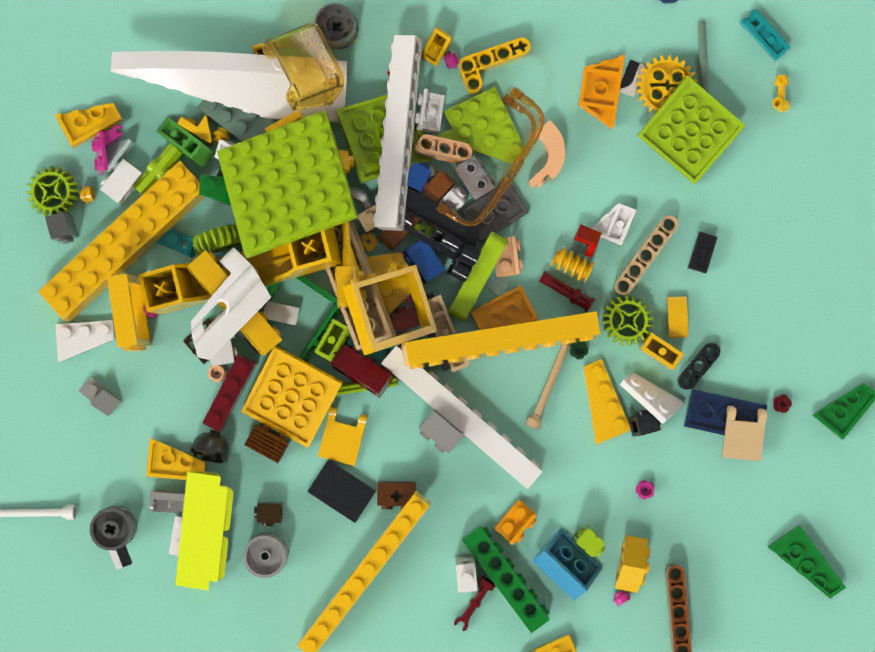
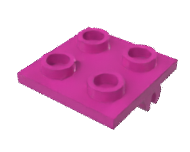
M115 125L111 130L99 131L94 140L91 141L92 151L96 152L97 158L94 159V167L96 171L98 170L99 175H103L108 170L105 148L123 135V132L118 130L123 128L120 125Z

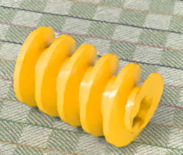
M567 247L558 250L550 266L552 267L557 263V270L564 267V274L571 271L570 277H574L577 274V281L585 278V283L593 269L594 262L591 261L587 265L586 257L580 261V254L573 257V250L566 253Z

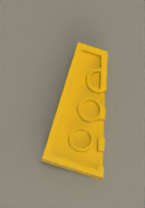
M602 359L583 366L594 439L597 445L631 429Z

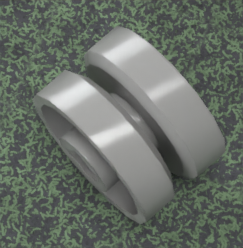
M261 533L254 537L245 547L243 554L244 564L247 570L254 576L260 578L272 577L278 574L286 564L288 547L278 535ZM264 552L269 555L267 559L264 558Z

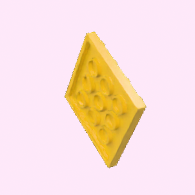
M275 346L241 412L309 448L343 381Z

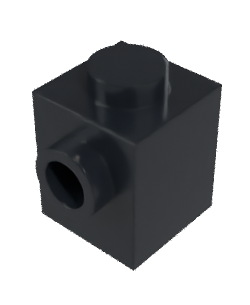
M647 409L638 411L637 416L628 418L632 437L661 430V422Z

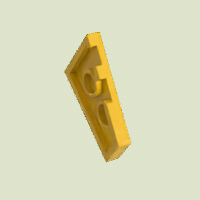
M114 103L94 106L81 111L74 110L66 114H55L72 148L92 139L99 131L104 132L124 121Z
M150 438L146 476L186 480L187 471L206 472L205 461Z

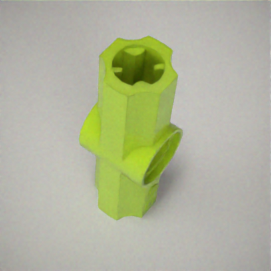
M170 143L158 158L153 159L149 163L146 172L133 187L143 195L184 154Z

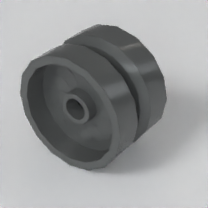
M111 506L99 511L90 523L92 541L104 550L114 551L124 547L133 540L137 532V522L134 515L122 506Z

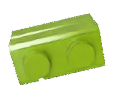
M333 319L314 352L332 362L342 346L346 344L347 337L351 335L348 327Z
M587 525L583 526L574 535V541L591 557L595 555L598 557L605 550V547H603L605 542Z

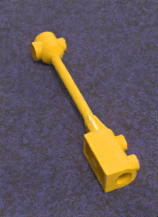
M338 150L346 175L351 171L350 167H354V156H349V151ZM348 221L341 224L343 237L342 266L335 268L338 308H349L342 287L350 285V280L359 277L361 281L364 280V271L359 270L351 247ZM359 288L362 300L366 301L365 290Z

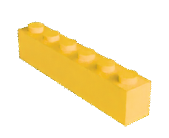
M205 250L185 267L212 297L229 277L230 273L226 268H220L216 263L217 258L212 252L208 253ZM224 302L217 303L223 311L226 309L227 306ZM257 311L240 331L261 355H266L282 341L279 337L281 333L275 326L271 327L267 323L268 318L262 311Z

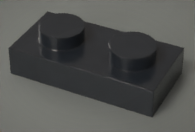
M698 232L688 269L707 274L718 237Z

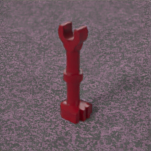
M481 576L477 583L482 587L476 596L471 598L469 601L470 605L464 614L457 617L454 621L455 626L460 621L464 622L465 625L462 631L467 630L470 617L476 608L481 606L480 602L486 593L493 591L496 587L485 576Z

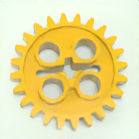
M661 55L659 61L655 57L652 59L653 65L647 62L645 64L647 69L641 68L640 71L644 75L637 76L641 82H636L635 86L640 87L636 94L642 95L638 101H645L642 106L643 108L649 106L648 113L652 110H655L656 113L676 89L673 86H679L686 76L692 79L695 72L689 73L688 70L691 68V65L685 67V60L679 63L678 57L671 60V55H668L665 60L663 55ZM660 72L662 80L654 79L653 73ZM674 73L679 74L681 82H675L672 75ZM665 83L671 86L668 90L663 86ZM650 84L659 85V86H657V87H651ZM652 91H658L661 94V98L659 100L654 99Z

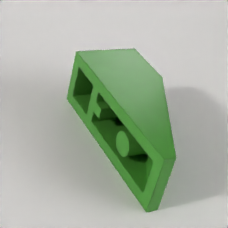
M169 117L166 118L156 131L202 168L215 154Z

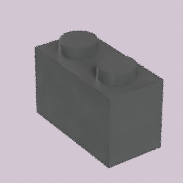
M60 212L45 217L52 240L68 244L74 242L73 239L78 237L73 215Z

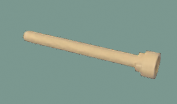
M569 344L561 346L534 414L527 418L525 425L537 430L540 429L542 425L540 417L569 349Z

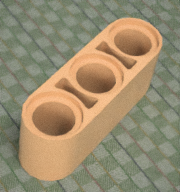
M428 134L422 135L414 144V150L420 156L455 164L463 163L472 155L471 146L467 143ZM421 142H425L428 145V149L423 148ZM440 146L446 149V153L440 150ZM458 150L464 153V157L458 154Z

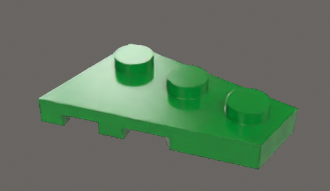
M861 383L812 414V416L843 440L875 401V391L865 383Z

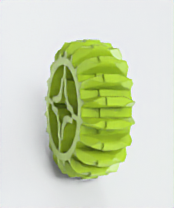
M50 166L49 171L43 167L42 174L39 171H35L37 178L30 177L34 182L33 184H27L31 190L26 191V194L32 195L27 199L28 202H34L31 208H37V213L41 214L43 212L45 217L49 216V214L53 215L63 212V210L69 213L68 206L75 207V204L71 203L72 200H78L74 193H79L78 189H73V187L78 185L77 182H71L74 176H68L69 171L67 170L62 172L61 167H57L55 170L53 166ZM50 177H58L51 184L44 183ZM63 182L67 189L66 197L61 192ZM39 188L44 192L42 202L39 198ZM47 188L54 189V191L57 195H59V197L56 195H52V193L49 192L50 190H48ZM56 199L62 201L61 204L55 207H47L49 203Z
M236 224L224 225L205 231L192 239L197 255H200L205 250L208 253H216L241 244Z
M624 295V301L618 296L616 297L617 304L611 300L610 304L613 307H605L609 314L602 313V316L607 317V320H603L601 323L608 324V327H605L603 331H611L607 337L610 338L614 335V343L621 339L620 346L624 345L625 340L627 341V346L632 345L631 340L634 341L635 345H638V337L644 341L645 337L642 334H650L646 328H653V325L648 324V321L654 320V317L647 316V314L652 313V310L645 311L648 304L645 303L641 306L642 298L635 302V295H632L630 300H628V295ZM632 305L637 309L629 314L622 310L620 306ZM616 311L620 321L614 328L612 318ZM641 313L643 323L639 330L635 320ZM624 316H633L631 325H622ZM626 327L633 331L635 335L627 337L618 332Z

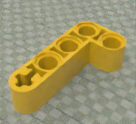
M523 37L463 57L459 62V72L466 91L472 95L478 94L481 91L483 84L480 76L481 72L526 57L531 47L529 40ZM519 44L522 47L526 46L523 52L521 49H518ZM501 50H506L509 56L507 58H501L499 57L498 52ZM483 56H487L491 62L485 65L481 63L480 59ZM468 62L472 64L473 68L470 71H465L462 65ZM475 80L479 83V86L476 89H471L468 83Z

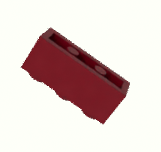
M343 345L331 362L334 370L378 398H381L393 380L390 370L384 366L380 368L375 365V361L368 356L364 358L353 346L347 347Z

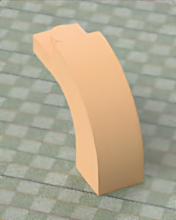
M550 120L535 134V137L546 148L547 163L543 169L528 181L527 184L532 189L536 186L540 188L547 181L545 179L546 176L552 182L559 174L565 160L563 137Z

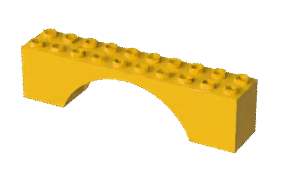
M334 227L250 258L245 257L244 251L239 252L259 272L258 275L264 286L342 265V257ZM218 257L216 263L220 266V268H221V267L226 268V267L220 262V260H221L223 257ZM189 263L173 264L138 274L147 313L167 314L206 303L211 296L185 267Z

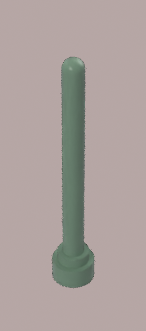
M699 21L700 86L708 92L706 26L704 21Z

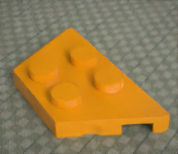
M625 55L586 66L583 70L578 106L611 129L614 128Z

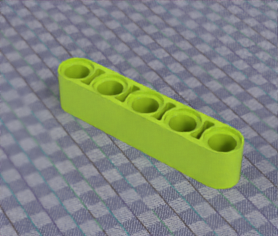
M493 231L490 233L477 262L472 267L467 280L463 283L448 311L449 315L465 322L509 240Z

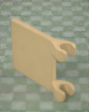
M728 406L722 458L761 461L767 411L765 409H758L757 422L735 420L736 408Z

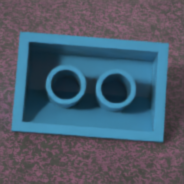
M562 528L540 549L532 560L574 601L587 592L603 568Z

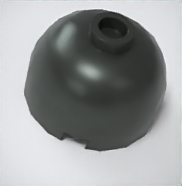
M210 430L209 433H202L194 439L190 454L196 458L199 454L203 457L202 460L213 463H223V460L227 463L230 451L229 443L226 438L220 436L221 432Z

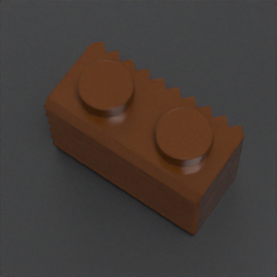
M263 423L260 425L256 424L244 445L279 463L290 444L287 441L288 437L279 432L277 435L270 431L271 428Z

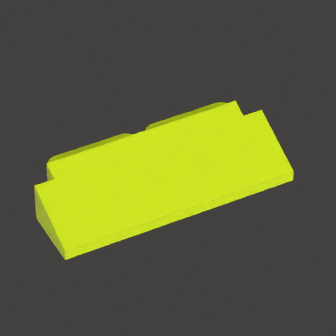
M187 471L175 578L176 586L209 590L210 581L218 582V579H222L225 575L228 539L223 536V531H228L230 528L233 490L228 488L227 485H220L221 476L218 472Z

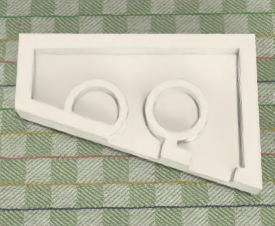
M113 320L55 324L58 363L115 340Z
M634 372L620 384L662 424L685 405V402Z

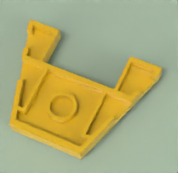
M402 252L367 257L373 273H376L377 276L382 275L381 271L392 268L393 271L398 270L397 266L407 263ZM405 274L377 283L389 315L411 295Z

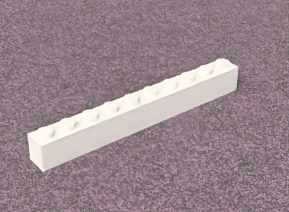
M394 35L393 42L391 43L390 78L387 81L388 98L385 100L386 117L383 120L384 136L381 139L382 155L379 158L378 194L375 197L377 206L376 213L373 216L374 227L381 230H404L407 183L410 170L422 40L416 35Z
M396 346L381 364L525 488L528 489L542 473L539 469L541 465L532 458L530 461L525 457L527 453L519 446L517 448L513 447L510 444L512 440L504 433L502 436L496 432L497 427L490 421L484 422L481 419L483 415L475 408L470 410L467 407L468 402L461 396L456 398L452 394L454 390L446 383L441 385L437 381L439 377L432 371L427 373L423 367L410 369V366H405L402 346L400 348Z

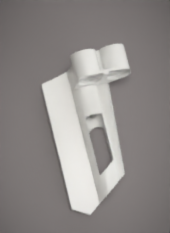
M232 248L220 260L231 274L191 321L192 339L198 358L211 360L271 298L258 275L259 272L235 248ZM218 302H224L227 306L226 309L204 330L202 319Z

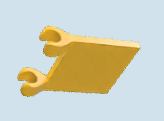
M332 406L329 409L318 457L355 466L367 415L361 414L359 416L357 427L336 422L338 408Z

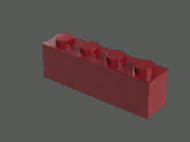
M243 355L237 356L205 416L203 424L218 432L223 431L258 363Z

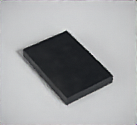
M328 459L307 492L356 523L376 490Z

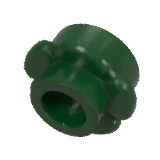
M576 341L570 345L571 349L569 352L572 357L580 360L588 354L585 342Z

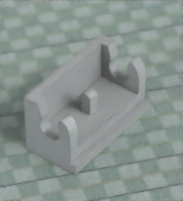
M150 491L149 510L151 512L182 514L185 492Z

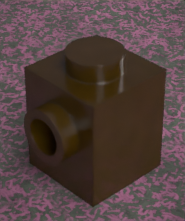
M283 502L257 503V506L254 507V518H257V523H262V526H274V523H281Z

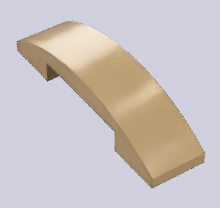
M441 294L428 299L437 332H435L436 337L456 334ZM467 356L462 357L463 361L448 363L451 371L455 372L470 365Z

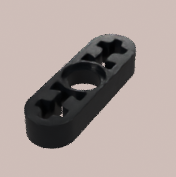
M708 343L703 346L678 376L677 383L680 388L689 390L697 384L720 356V348L717 344ZM714 347L715 356L710 355L707 358L710 361L709 363L705 359L700 358L701 355L705 357L708 354L707 348ZM696 361H701L704 364V369L701 372L694 370V363ZM689 369L693 374L698 375L697 378L694 376L690 378V385H683L684 381L682 378H687L691 374L688 372Z

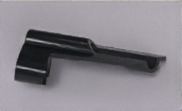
M408 187L404 230L452 259L447 274L465 282L481 254V250L476 248L481 225ZM410 214L436 227V235L430 237L413 228Z

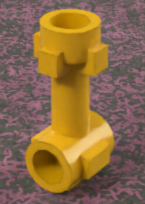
M777 75L776 81H774V86H778V97L773 100L772 105L779 112L788 111L791 103L785 100L786 86L789 84L787 75Z

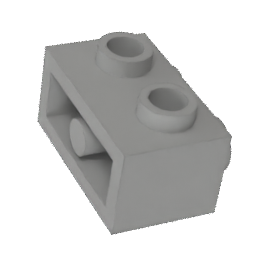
M473 155L456 166L454 171L475 202L494 190L495 187L493 185L495 181L490 174L486 175L483 168L485 166L481 159H476Z

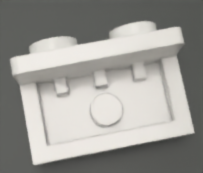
M424 88L422 93L418 94L417 105H419V112L416 111L414 123H417L416 130L436 134L440 132L445 95L430 93L427 88Z

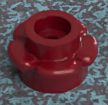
M785 394L776 396L773 399V408L777 412L786 413L789 411V407L792 406L791 399H788V396Z

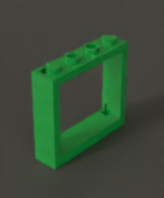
M299 276L295 278L334 303L298 357L308 362L311 357L309 352L312 348H317L321 341L319 337L323 332H326L334 316L338 317L342 310L338 308L337 298L306 277ZM284 281L269 285L267 291L271 298L258 312H264L265 306L272 300ZM279 344L276 345V346H278V347H280V348L286 350L285 348H283V347L280 346Z

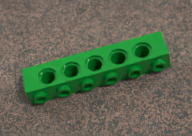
M478 525L462 537V541L532 634L550 620L548 616L550 612L544 604L540 605L537 602L538 596L532 588L528 590L525 585L527 581L521 573L517 574L514 571L515 565L509 557L505 559L502 555L503 548L498 542L494 543L491 540L492 534L486 526L482 528L481 525ZM481 542L489 543L490 547L487 551H481L478 548ZM494 557L501 559V563L497 567L490 564L491 559ZM510 573L512 574V580L504 582L502 575ZM517 588L523 589V596L515 597L513 595L514 590ZM526 605H535L534 612L527 613L525 611Z

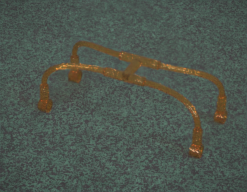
M516 87L512 89L510 95L506 94L502 102L521 114L524 113L530 119L532 125L530 137L516 161H513L502 178L493 197L476 219L466 221L449 209V207L439 202L436 210L456 223L475 226L488 217L504 191H507L524 164V160L542 132L544 114L535 101ZM515 99L520 100L521 102L528 105L530 108L533 107L537 111L539 115V126L537 131L536 121L533 115L528 110H526V107L515 101Z

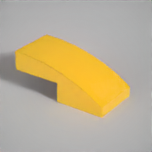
M667 297L668 338H688L687 297Z

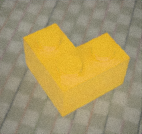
M625 535L621 546L620 563L616 572L615 589L638 593L640 586L644 585V574H648L650 563H647L651 548L648 547V539Z

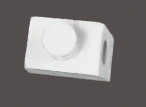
M474 556L455 557L458 594L478 592Z

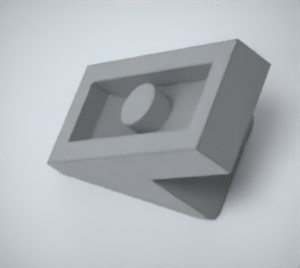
M93 376L79 390L80 393L91 401L90 404L107 416L121 403L115 395Z

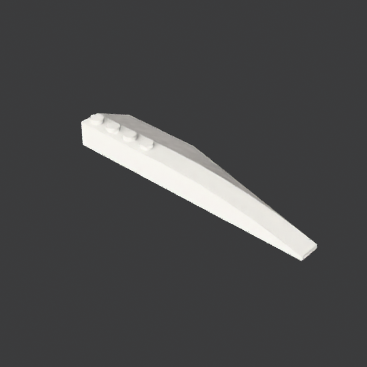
M199 51L112 52L111 72L134 79L146 80L150 84L156 83L170 90L176 89L184 94L210 102H219L230 108L242 109L246 113L251 114L252 112L266 119H283L297 110H300L303 118L325 110L330 123H339L335 111L345 107L347 61Z

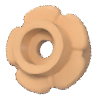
M223 365L209 367L208 377L213 382H221L222 379L226 378L227 372Z

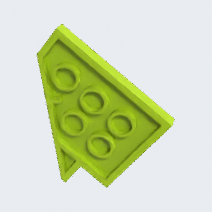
M496 87L444 111L451 129L437 135V137L467 143L471 146L472 151L509 164L528 156Z

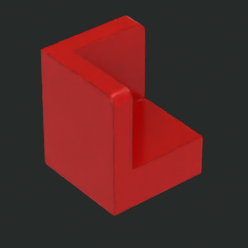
M580 224L574 240L588 245L584 255L592 258L602 233Z

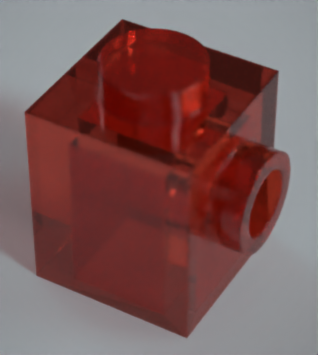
M406 306L395 310L396 314L392 315L393 319L391 321L394 329L398 330V333L420 326L414 307L406 309Z

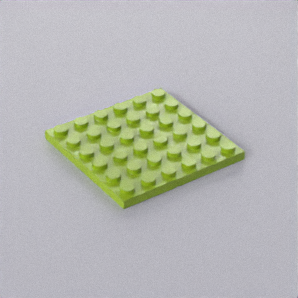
M325 110L217 151L246 258L358 218L330 120Z

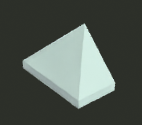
M127 139L112 143L106 147L108 172L113 173L112 169L118 161H122L135 145L134 142Z

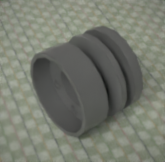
M332 3L325 5L317 13L314 23L315 29L326 45L335 49H343L354 43L358 37L359 26L349 8L342 4ZM338 25L342 28V30H336L335 26Z

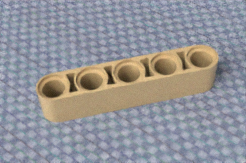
M668 215L659 221L613 285L614 291L617 294H628L634 288L676 231L678 221L674 216ZM665 220L672 222L673 227L671 230L664 227ZM654 235L661 237L660 245L653 243L652 238ZM643 250H646L650 253V259L648 261H645L641 258V253ZM631 266H636L639 269L637 276L630 274ZM620 281H624L628 285L625 292L620 291L618 288Z

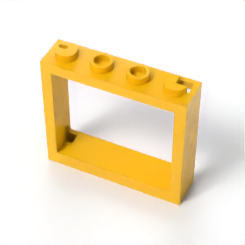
M408 263L397 266L398 270L396 271L389 268L381 271L382 275L377 276L376 273L365 276L366 280L361 281L359 277L350 280V285L342 287L364 355L437 332L416 265L408 266ZM405 274L422 328L376 343L359 288Z
M130 274L108 276L107 282L117 348H124V351L135 352L147 350L146 346H152L148 318L143 311L144 299L139 278Z

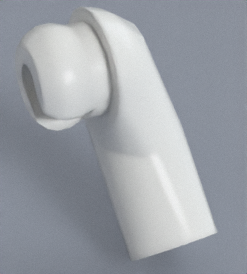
M356 187L350 188L352 199L360 200L364 210L373 206L366 191Z

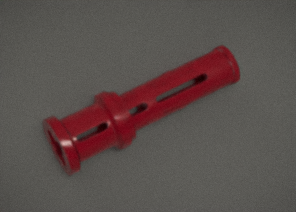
M544 271L539 282L570 299L569 302L572 305L576 304L583 308L586 313L595 300L594 297L590 298L582 293L581 289H573Z

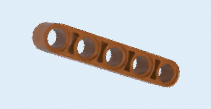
M440 170L426 185L422 195L438 202L456 182L443 170ZM410 214L411 225L415 228V225L421 220ZM384 230L378 239L393 251L409 233L405 230Z
M671 563L665 569L672 652H677L678 647L686 646L685 652H692L685 572L678 564ZM678 568L679 575L672 578L670 576L671 570ZM674 588L681 589V593L677 597L672 596ZM682 607V614L675 616V608ZM679 626H683V634L676 635V628Z

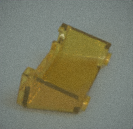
M311 23L267 39L263 44V53L269 59L277 56L291 85L286 93V100L292 110L328 106L334 103L344 87L345 79L318 24Z

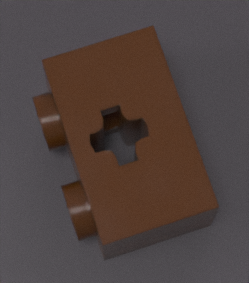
M378 481L377 506H381V509H393V506H401L402 509L416 491V482ZM399 491L402 497H399V500H395V497H391V494Z

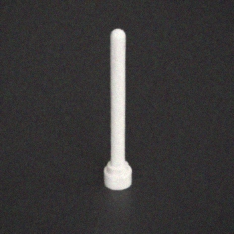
M69 504L59 509H0V517L62 516L66 520H75L77 516L75 504Z

